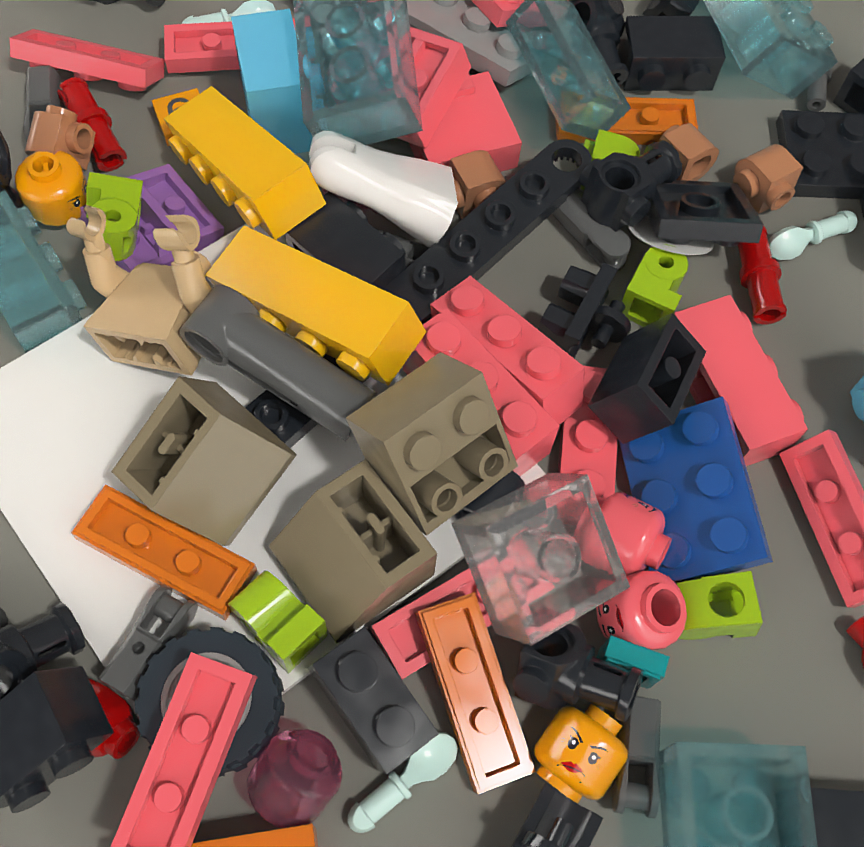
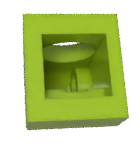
M89 172L86 186V205L104 211L106 227L103 237L105 243L110 244L115 261L127 259L136 248L142 207L143 181Z
M651 247L645 253L622 299L626 306L623 314L630 321L643 327L671 313L674 314L682 297L677 292L688 270L687 257L684 254L672 253Z
M266 570L228 603L229 608L255 636V640L288 674L328 636L325 620L308 604L304 605L278 578Z
M752 571L701 577V579L676 583L685 599L687 611L685 628L678 639L696 640L723 635H732V638L757 635L763 620Z

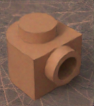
M47 105L45 112L35 111L33 114L25 153L30 156L35 152L42 151L55 155L58 151H64L77 160L82 170H87L96 132L88 124L76 122L78 116L76 113L62 107Z
M691 123L670 127L658 141L663 140L672 144L679 153L682 172L677 180L698 181L710 170L719 155L718 148Z
M773 144L738 161L735 166L733 183L739 184L758 214L768 209L774 211L783 207L794 196V187L803 166L786 148Z
M477 150L450 159L449 167H452L458 201L456 211L460 218L463 219L501 187L506 180L487 151Z

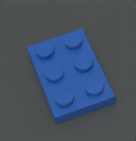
M723 396L680 410L674 425L624 444L619 440L632 497L663 512L665 517L663 534L672 538L668 552L657 570L649 567V571L661 572L669 576L675 583L701 579V577L729 574L773 562L730 408Z

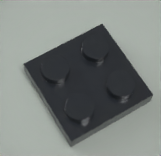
M782 110L776 121L779 145L786 148L803 166L794 187L795 194L793 197L861 199L864 194V114Z
M675 180L672 183H664L657 186L654 196L649 200L651 207L647 215L656 236L669 243L687 244L691 240L712 241L721 246L734 247L738 246L740 242L759 243L764 224L738 183Z

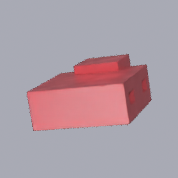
M379 16L368 35L370 42L351 36L329 73L328 77L337 90L333 100L345 119L426 149L471 69V64L462 43Z
M487 71L474 75H469L468 72L426 149L411 143L409 144L415 158L449 166L451 158L477 150H484L489 152L498 169L502 172L518 167L522 141L491 75Z

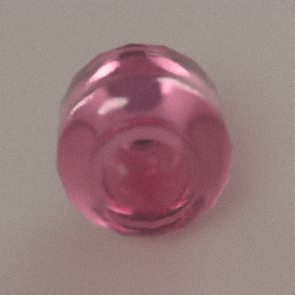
M294 728L282 730L273 737L253 764L247 778V795L255 811L265 821L278 828L312 824L339 791L343 778L341 761L335 747L324 735L308 729Z

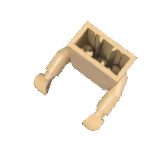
M86 205L84 211H86L89 218L87 227L84 221L70 218L67 221L66 228L72 236L84 240L85 248L82 252L91 284L98 293L107 299L93 313L83 327L114 362L192 376L201 356L185 343L179 330L212 290L205 279V274L211 268V264L205 256L194 250L200 241V228L197 220L192 216L184 214L165 215L178 230L173 228H156L153 230V237L158 246L172 252L174 262L171 263V266L143 262L135 266L129 273L116 265L110 244L104 241L103 233L106 227L104 211Z

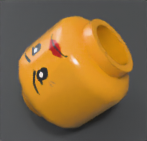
M38 151L26 157L18 166L15 174L16 189L26 210L36 221L49 226L66 225L70 218L79 219L81 217L80 207L86 205L87 180L81 165L72 155L64 151H58L55 155L50 152Z
M590 704L585 713L574 707H562L534 747V755L541 764L536 773L577 804L582 797L589 800L600 799L604 796L628 758L626 746L616 737L622 725L593 704Z

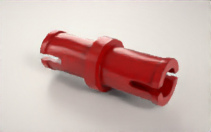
M72 77L62 82L60 88L63 90H57L60 100L63 101L68 110L78 115L76 122L86 123L96 132L91 154L95 159L97 168L108 172L121 167L124 164L123 159H127V155L111 129L112 120L108 112L98 106L89 90L87 82L83 78Z
M764 226L759 243L740 242L738 245L742 267L739 271L741 285L748 289L754 321L762 325L776 323L787 315V308L783 302L778 282L782 276L780 264L776 259L772 258L767 239V229Z

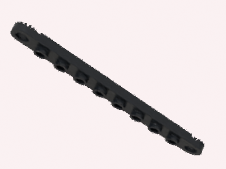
M569 139L550 143L447 232L438 243L432 245L382 290L408 301L422 325L432 319L430 308L432 302L469 276L479 280L567 201V197L582 185L579 182V177L584 168L592 161L588 149L581 143ZM559 157L560 160L566 157L568 161L571 158V162H576L578 169L570 172L562 171L555 167L553 162L558 161ZM327 354L323 356V358L340 368L335 358ZM367 376V378L364 381L360 382L364 383L369 378V376ZM265 390L245 407L289 448L293 447L318 424L268 390Z

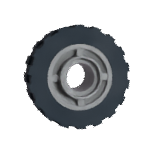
M210 627V630L201 631L199 628L187 631V635L179 639L174 637L164 644L166 647L158 655L154 654L147 663L150 666L145 675H141L137 688L140 689L138 700H135V713L139 715L140 721L137 727L141 737L148 740L150 744L148 748L151 750L189 655L192 652L257 676L218 777L225 776V773L230 771L239 772L247 768V763L254 758L259 759L267 751L265 747L272 738H276L279 732L278 723L280 716H284L285 703L282 701L284 688L273 662L255 642L253 643L248 640L245 635L236 631L229 633L220 627Z

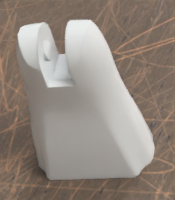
M322 131L315 134L312 138L309 151V169L319 187L372 208L429 248L439 242L450 226L458 205L452 167L419 158L384 152L333 131Z

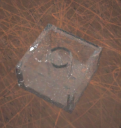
M548 473L451 523L496 634L533 645L630 588L588 474Z

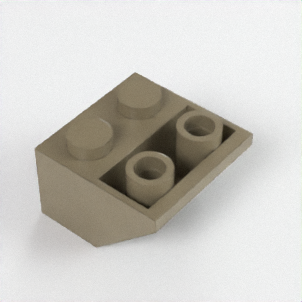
M441 352L346 417L367 462L419 530L425 535L430 534L518 467L483 373Z
M179 376L111 472L151 511L222 546H229L297 454L217 382Z
M366 459L315 491L269 545L270 550L309 606L325 620L327 631L336 644L434 576L438 554Z

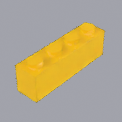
M210 86L163 118L174 135L168 139V143L184 165L190 163L197 176L205 185L211 183L219 197L228 207L234 204L242 219L251 229L260 226L273 239L277 240L326 205L307 163L214 87Z
M243 226L205 274L214 286L221 284L238 291L256 307L261 318L281 331L295 337V340L321 357L327 354L335 358L340 368L360 381H364L369 376L389 386L427 332L408 301L247 226Z

